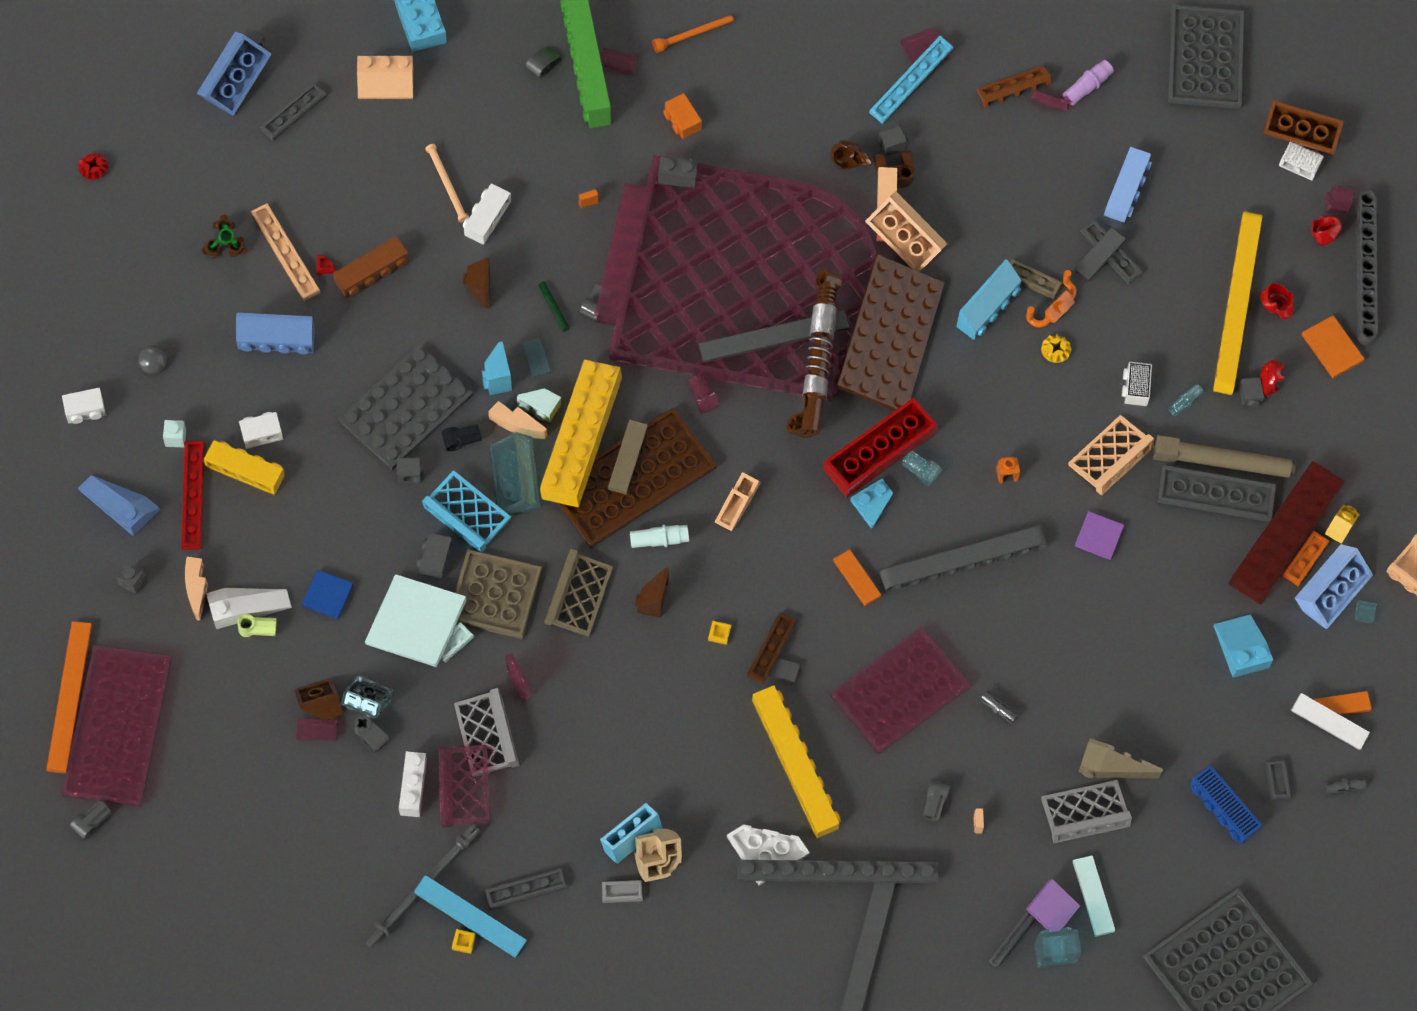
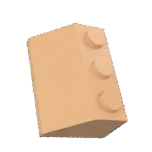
M357 56L358 99H413V56Z

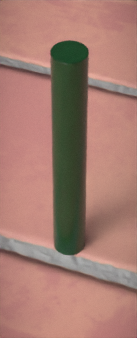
M541 282L538 286L563 332L569 330V326L546 283Z

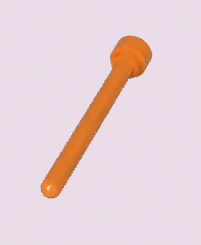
M729 15L666 39L660 37L653 39V48L658 54L671 44L731 23L734 17Z

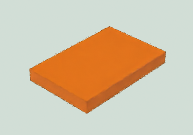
M1333 315L1303 331L1301 334L1332 379L1363 363L1365 360Z

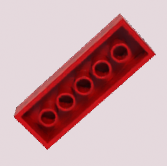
M913 397L826 459L823 470L848 498L934 436L937 424Z

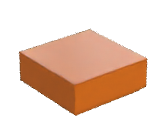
M594 189L579 194L581 209L598 204L597 190Z

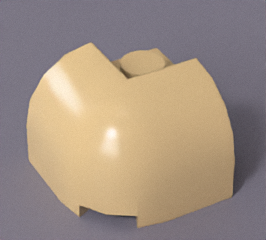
M659 828L652 829V833L635 836V860L642 879L648 882L671 876L670 873L677 868L682 859L681 838L673 830Z

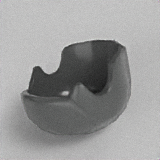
M149 346L140 352L138 364L143 372L150 375L158 374L166 368L168 357L160 347Z

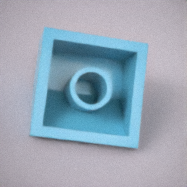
M498 342L484 363L485 370H482L484 389H488L489 395L512 391L511 374L503 342Z

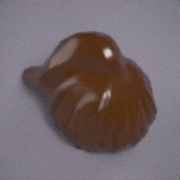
M841 140L832 147L831 160L840 169H852L860 165L871 166L873 164L872 160L863 151V148L857 143Z

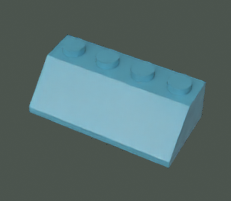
M1004 260L959 312L956 327L973 340L978 335L982 336L987 329L986 326L997 319L998 312L1001 309L1005 310L1010 303L1009 300L1012 297L1015 298L1021 291L1020 285L1022 280L1008 260Z

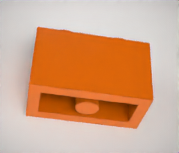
M684 93L665 102L663 113L666 119L672 122L675 133L679 134L682 139L702 130V120Z

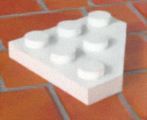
M742 825L727 834L728 840L742 860H802L810 854L799 836L779 834L776 831L756 829L748 825ZM756 881V882H757L758 885L760 886L761 884L765 883L766 881Z

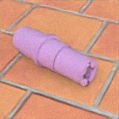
M1102 60L1090 70H1086L1084 75L1063 93L1064 99L1073 106L1094 89L1100 88V84L1114 72L1111 64L1106 60Z

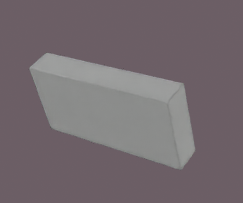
M642 880L602 882V903L643 901Z

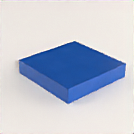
M317 570L302 602V606L339 619L353 588V583Z

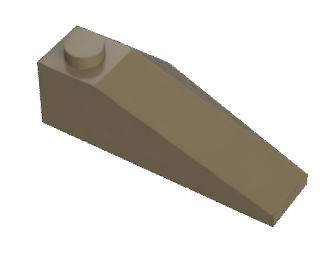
M1090 738L1078 771L1088 778H1160L1163 769L1142 759L1133 760L1130 756L1131 754L1127 752L1118 753L1114 751V746Z

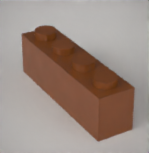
M395 236L334 272V282L345 298L354 296L364 287L373 285L381 277H387L396 268L405 266L409 261L408 252Z

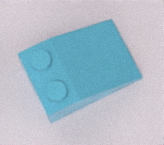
M1251 614L1213 625L1233 678L1270 668L1273 662L1271 652Z

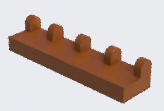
M1042 65L977 88V95L981 98L983 107L987 108L988 102L997 99L1001 103L1003 102V97L1014 93L1015 97L1020 96V91L1027 88L1035 91L1036 85L1044 82L1049 86L1051 85V76Z

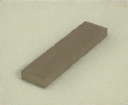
M629 420L608 490L627 494L648 424Z

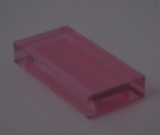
M603 48L600 56L602 67L634 74L638 56L608 48Z
M297 719V740L336 741L337 720Z

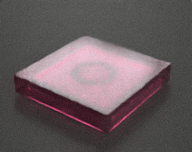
M934 27L901 39V44L912 65L939 37ZM947 55L941 62L948 60L949 55Z
M512 653L506 655V671L523 701L531 699L530 685Z

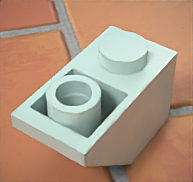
M544 388L519 394L517 396V406L524 412L529 411L534 414L537 419L550 423L561 406V397Z

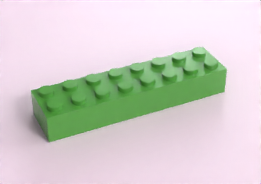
M561 0L560 6L561 11L564 12V26L567 28V41L570 43V55L574 61V74L577 76V89L580 90V104L584 110V122H588L589 128L611 125V107L588 0Z

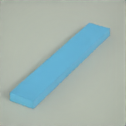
M939 36L869 110V113L883 124L954 47L942 36Z
M426 875L414 891L422 899L515 958L527 941Z

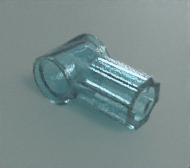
M913 451L908 452L901 464L917 475L919 481L926 486H931L942 472V469L933 461L927 462Z

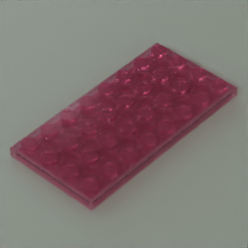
M93 646L61 793L63 797L92 801L100 800L106 803L141 807L172 661L171 656Z

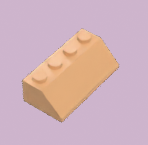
M896 191L865 221L912 269L918 272L947 245L940 235Z

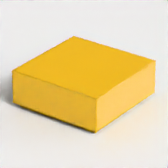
M712 621L708 641L727 645L731 625Z
M456 929L452 950L472 954L476 933Z

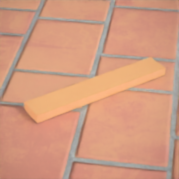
M268 203L252 210L253 218L303 301L319 294L320 289Z

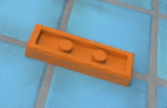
M1313 531L1284 572L1283 577L1299 587L1330 541Z
M850 549L833 559L864 606L881 598L880 592Z
M1367 691L1313 699L1341 716L1371 712L1372 710Z

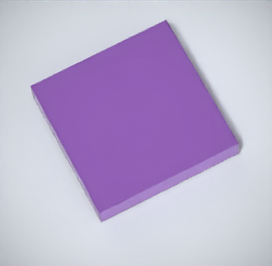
M1088 511L1075 547L1111 560L1124 525Z
M1049 879L1026 910L1053 936H1057L1080 905L1053 879Z

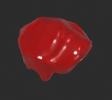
M1320 216L1318 220H1312L1311 232L1316 243L1326 246L1338 238L1342 230V224L1336 216Z
M1271 283L1261 292L1262 304L1269 312L1276 313L1284 320L1289 319L1293 315L1295 310L1293 303L1294 294L1290 293L1287 288L1278 283Z
M1270 360L1261 368L1260 379L1265 397H1271L1276 394L1279 388L1275 384L1285 379L1281 372L1286 366L1277 360Z

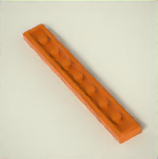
M73 621L71 623L47 772L65 774L68 772L92 629L91 623Z

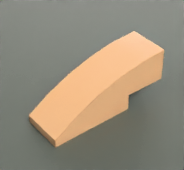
M498 401L488 411L491 421L510 432L538 439H545L547 437V428L519 407L512 412Z
M742 472L734 489L732 488L715 523L732 531L748 507L761 482Z
M187 557L185 565L186 590L196 620L201 621L208 587L206 578L202 577L204 564L200 558Z

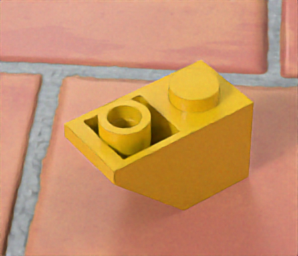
M1343 505L1325 534L1342 544L1360 514L1357 513L1355 508Z

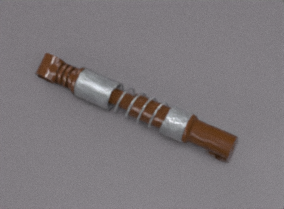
M821 270L815 280V284L818 287L817 302L813 306L810 330L812 338L809 339L811 342H814V347L808 348L811 353L807 357L810 361L809 365L806 366L808 375H805L804 410L801 413L792 415L786 425L787 432L802 438L820 434L823 402L827 398L829 382L826 378L830 375L827 369L831 366L828 360L832 357L829 351L833 348L830 341L834 339L837 317L836 292L842 283L841 276L827 270ZM829 343L831 345V348L827 350V345Z

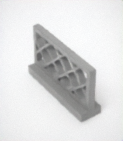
M498 688L490 690V693L454 703L472 777L510 766L512 768L520 766L502 694ZM489 699L490 706L487 711L478 707L481 701ZM469 705L473 709L468 717L461 714L460 707ZM476 710L484 713L480 723L471 719ZM488 716L495 720L491 729L483 726ZM469 722L477 725L472 735L465 731ZM480 728L489 732L484 741L476 738ZM492 734L499 737L500 740L496 747L487 744ZM473 740L482 744L477 753L470 750ZM485 746L494 750L489 759L480 756ZM497 752L504 756V763L495 764L492 762ZM478 758L486 762L483 769L475 771L474 764Z
M1118 780L1041 796L1052 832L1053 843L1127 828L1131 824L1132 817L1130 811L1127 810ZM1114 787L1116 794L1114 797H1111L1104 793L1105 789ZM1088 792H1094L1098 795L1094 802L1085 797ZM1074 796L1079 800L1074 806L1068 803L1066 799ZM1100 797L1111 801L1107 808L1097 804ZM1055 800L1060 805L1055 810L1048 806L1047 801ZM1082 801L1091 805L1088 812L1078 808ZM1114 803L1121 807L1122 812L1114 813L1109 809ZM1063 805L1072 809L1069 816L1059 812ZM1094 807L1104 812L1101 817H1095L1090 814ZM1075 811L1085 816L1082 821L1077 822L1072 819ZM1058 816L1066 821L1063 825L1055 826L1053 820Z

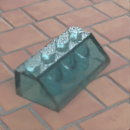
M515 432L490 445L496 505L508 515L527 514L539 508L540 499L533 438Z

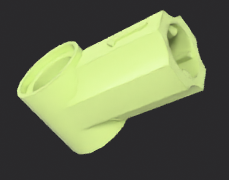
M243 614L238 618V632L243 637L276 635V618L253 617L249 614ZM245 623L251 624L249 628L242 627Z

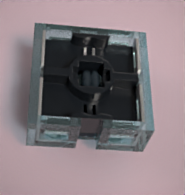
M358 675L345 689L341 705L349 710L358 711L367 717L377 719L383 709L391 702L394 689Z

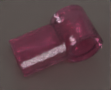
M703 375L693 376L688 381L701 414L720 406L714 391L711 392Z

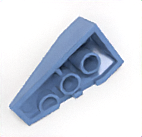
M93 475L78 487L80 492L132 536H135L160 511V508L146 496Z

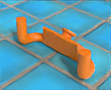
M1066 270L1063 276V283L1069 289V292L1065 290L1045 310V318L1043 320L1035 319L1033 317L1035 309L1031 306L1028 307L1026 319L1029 324L1041 328L1049 323H1055L1075 303L1074 298L1077 290L1070 281V270Z

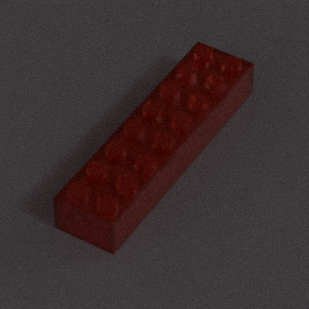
M1312 461L1237 568L1229 585L1262 605L1338 495L1345 481Z

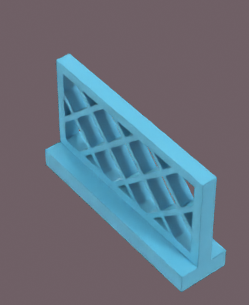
M454 470L430 496H426L422 501L426 510L478 552H484L488 543L511 519L510 515ZM454 477L460 481V488L449 489V482ZM463 491H472L475 499L463 500ZM461 492V500L450 501L449 493ZM439 493H447V502H439L435 497ZM486 502L489 505V511L478 512L477 503ZM475 503V512L464 513V504ZM461 504L462 513L453 514L450 511V505ZM500 514L504 517L500 523L492 524V515ZM489 515L490 524L479 525L478 516ZM476 516V525L468 526L465 523V517ZM480 528H490V534L486 539L479 535Z

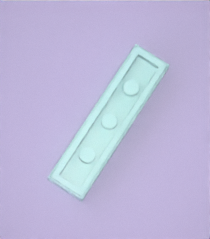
M1093 856L1073 860L1095 937L1114 933L1115 927Z

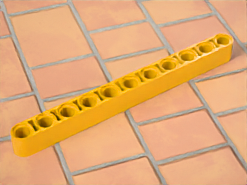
M1243 212L1213 392L1233 394L1262 214Z

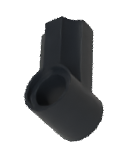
M478 424L459 429L457 427H449L441 432L445 448L451 452L459 450L463 445L482 441Z

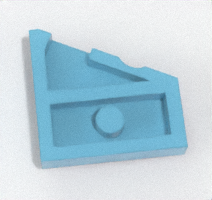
M881 478L852 496L850 501L872 529L893 496V492Z

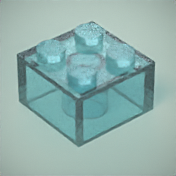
M1071 927L1062 928L1057 932L1043 930L1040 934H1037L1033 944L1037 968L1077 963L1082 953L1078 929L1072 930Z

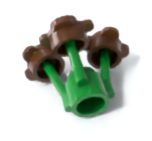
M222 214L218 221L213 222V228L219 231L218 239L205 238L203 240L204 247L201 249L203 255L208 254L213 258L219 256L218 251L221 244L227 245L231 257L247 252L246 247H244V239L242 237L234 238L231 229L235 228V223L231 222L226 214Z

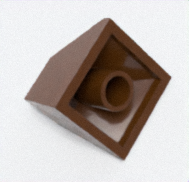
M484 258L467 266V273H463V284H467V291L485 308H489L490 303L489 258Z
M665 567L642 588L641 595L637 594L635 606H638V613L661 617L669 583V568Z
M332 678L294 689L300 709L323 720L336 719L339 715L343 714Z

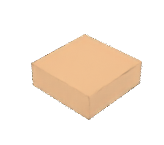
M976 809L973 815L974 832L982 834L984 829L983 809Z

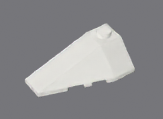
M223 588L206 593L216 629L237 624L238 618L243 614L262 617L292 608L287 589Z

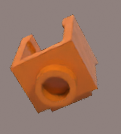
M1014 456L998 460L996 471L999 484L1003 483L1004 475L1013 474L1014 482L1018 481L1020 468L1018 459L1014 458Z

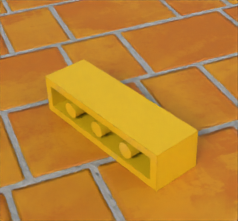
M213 440L204 458L207 468L273 495L276 494L285 476L281 465L275 462H266L258 455H249L241 448H232L224 441L218 442Z

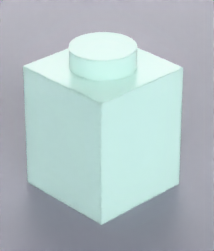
M164 421L163 440L166 447H184L186 440L184 421Z

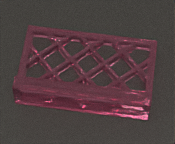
M487 745L439 746L440 820L442 827H451V825L490 823ZM475 751H483V758L478 763L470 757ZM461 752L465 757L457 764L452 760V753ZM467 759L475 765L468 773L461 768ZM477 768L484 772V776L478 782L471 776ZM458 769L465 774L459 783L453 779V774ZM468 778L475 783V786L469 792L461 786ZM478 787L484 791V796L479 801L471 795ZM458 788L466 794L459 802L453 798V793ZM468 797L476 802L469 811L462 806V803ZM480 806L485 810V817L476 818L472 813ZM459 807L467 813L462 819H454V812Z

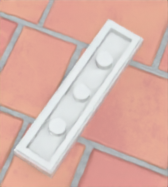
M1300 693L1291 709L1292 712L1358 750L1362 748L1370 733Z

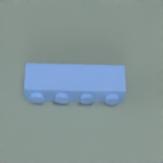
M1130 147L1106 206L1104 216L1125 223L1127 217L1131 218L1134 210L1132 203L1133 201L1137 202L1140 192L1137 190L1139 186L1143 187L1146 179L1143 175L1145 171L1149 172L1152 164L1149 161L1150 153Z

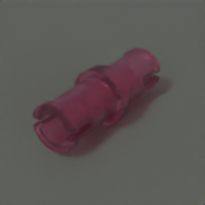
M1035 89L1030 100L1046 105L1047 108L1052 107L1065 112L1069 102L1068 100L1054 97V94L1050 93L1048 95Z

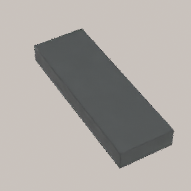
M1111 227L1075 267V270L1090 281L1123 245L1126 238Z

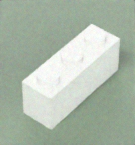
M490 184L488 189H484L479 204L476 203L474 205L470 218L467 217L463 223L464 235L483 245L511 202V193L493 184Z
M406 751L399 802L401 816L420 817L427 765L426 753Z

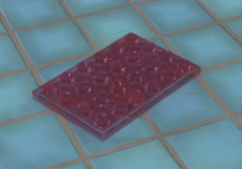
M920 627L830 692V696L879 755L968 690L971 685L923 627Z

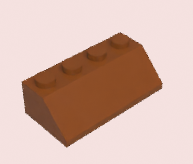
M1273 100L1263 134L1334 155L1344 121Z

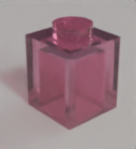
M1331 186L1329 192H1326L1324 197V203H1327L1326 210L1348 214L1352 205L1353 189Z

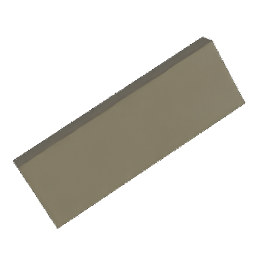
M1014 259L1011 260L1010 264L1022 280L1021 285L1054 300L1062 285L1061 281Z

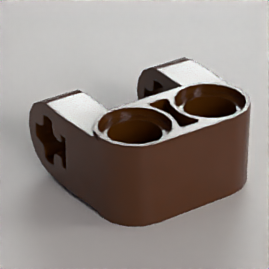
M911 150L901 151L902 165L887 166L888 168H897V188L909 187L913 182L914 163ZM877 154L873 157L877 179L878 168L886 167L884 154Z

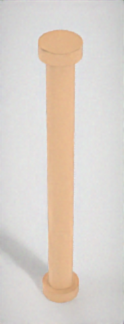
M430 144L425 149L427 153H430L456 209L458 220L462 223L467 217L469 218V215L465 213L436 151V144Z

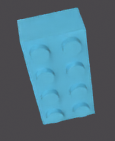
M394 0L412 53L447 43L446 31L435 0Z

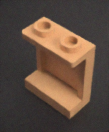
M1417 534L1386 571L1393 580L1399 581L1407 591L1416 595Z

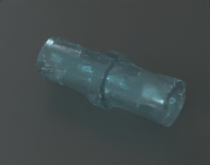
M1194 384L1186 393L1180 394L1179 399L1168 407L1169 412L1173 416H1177L1184 408L1190 407L1192 402L1203 394L1202 388Z

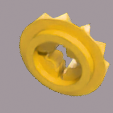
M1058 334L1055 336L1049 335L1041 346L1043 356L1053 363H1061L1067 360L1072 350L1070 342L1066 340L1065 336L1061 337ZM1060 344V350H1056L1053 353V346Z

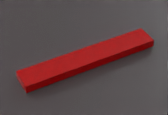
M185 441L182 550H201L204 441Z

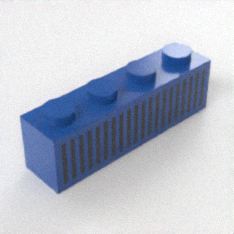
M1211 765L1192 779L1190 783L1192 792L1196 796L1201 797L1209 811H1213L1217 816V821L1230 831L1229 833L1233 840L1238 841L1242 845L1261 829L1262 824Z

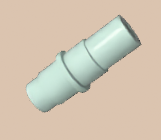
M663 524L662 527L630 531L631 547H668V545L689 542L688 525L665 526Z

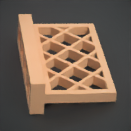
M1120 415L1069 461L1068 466L1096 487V492L1102 496L1154 448V438L1150 434L1146 436ZM1121 422L1126 426L1127 431H1115V427ZM1137 435L1141 440L1129 443V436ZM1105 436H1113L1114 443H1102V439ZM1116 436H1127V443H1116ZM1127 447L1128 452L1116 455V448ZM1092 448H1100L1101 455H1089V451ZM1103 448H1114V455H1103ZM1114 459V464L1103 467V460ZM1079 460H1087L1088 467H1079L1076 463ZM1090 460H1101V467H1090ZM1101 471V476L1095 480L1090 476V472Z

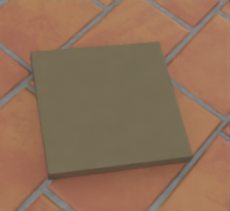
M467 549L455 590L456 594L466 596L467 600L456 624L461 622L464 626L523 639L541 576L542 566Z

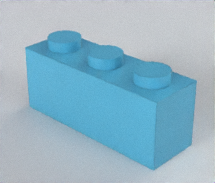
M645 803L600 840L604 852L618 864L636 849L635 836L652 833V829H662L663 827L658 813Z

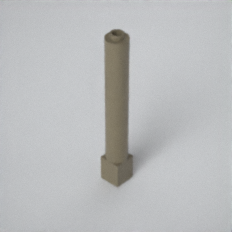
M1157 435L1154 442L1152 460L1175 463L1177 460L1290 478V475H1294L1295 464L1292 463V459L1179 442V438Z

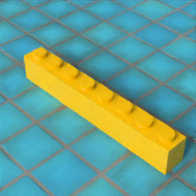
M773 685L754 693L752 696L753 704L816 838L838 830L839 822H841L840 816L831 807L833 804L832 799L823 790L824 782L821 776L817 777L815 763L806 754L808 753L807 746L798 737L800 735L799 729L790 720L792 715L789 708H785L782 703L784 698L781 691H777Z

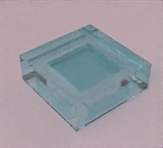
M1357 600L1354 620L1373 624L1377 604Z

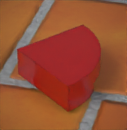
M317 255V274H333L336 272L334 264L325 256Z

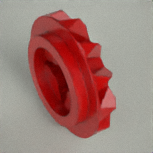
M91 152L89 155H84L82 160H79L78 169L84 178L97 180L107 173L108 162L100 153L94 154ZM96 161L97 167H93L90 170L89 164H93Z

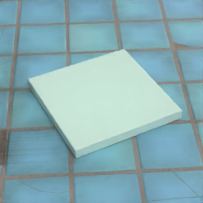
M395 574L365 640V644L437 667L467 598L466 596Z

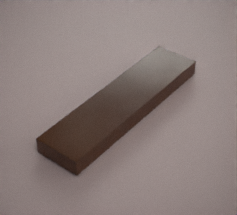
M779 612L746 677L760 684H765L797 620Z

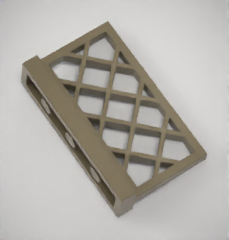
M570 549L544 624L549 626L553 624L589 637L613 566L577 553L578 551ZM578 560L586 562L589 569L580 572L577 567ZM597 568L607 570L606 576L598 579L594 570ZM591 572L595 581L586 584L582 575ZM579 577L583 586L574 590L571 580ZM597 583L600 593L592 596L588 587ZM585 589L589 598L580 602L576 592ZM573 594L577 603L568 607L565 597ZM591 601L594 610L586 613L582 604ZM579 606L583 615L574 619L570 610ZM567 611L571 621L566 623L559 621V615ZM585 618L588 623L587 631L579 628L576 622Z

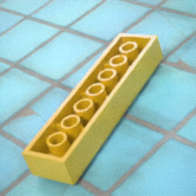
M584 359L540 486L543 500L579 507L622 380L620 367Z

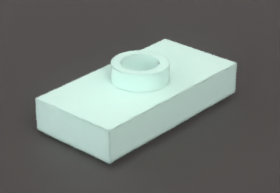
M461 622L454 627L441 659L445 663L474 638V635Z

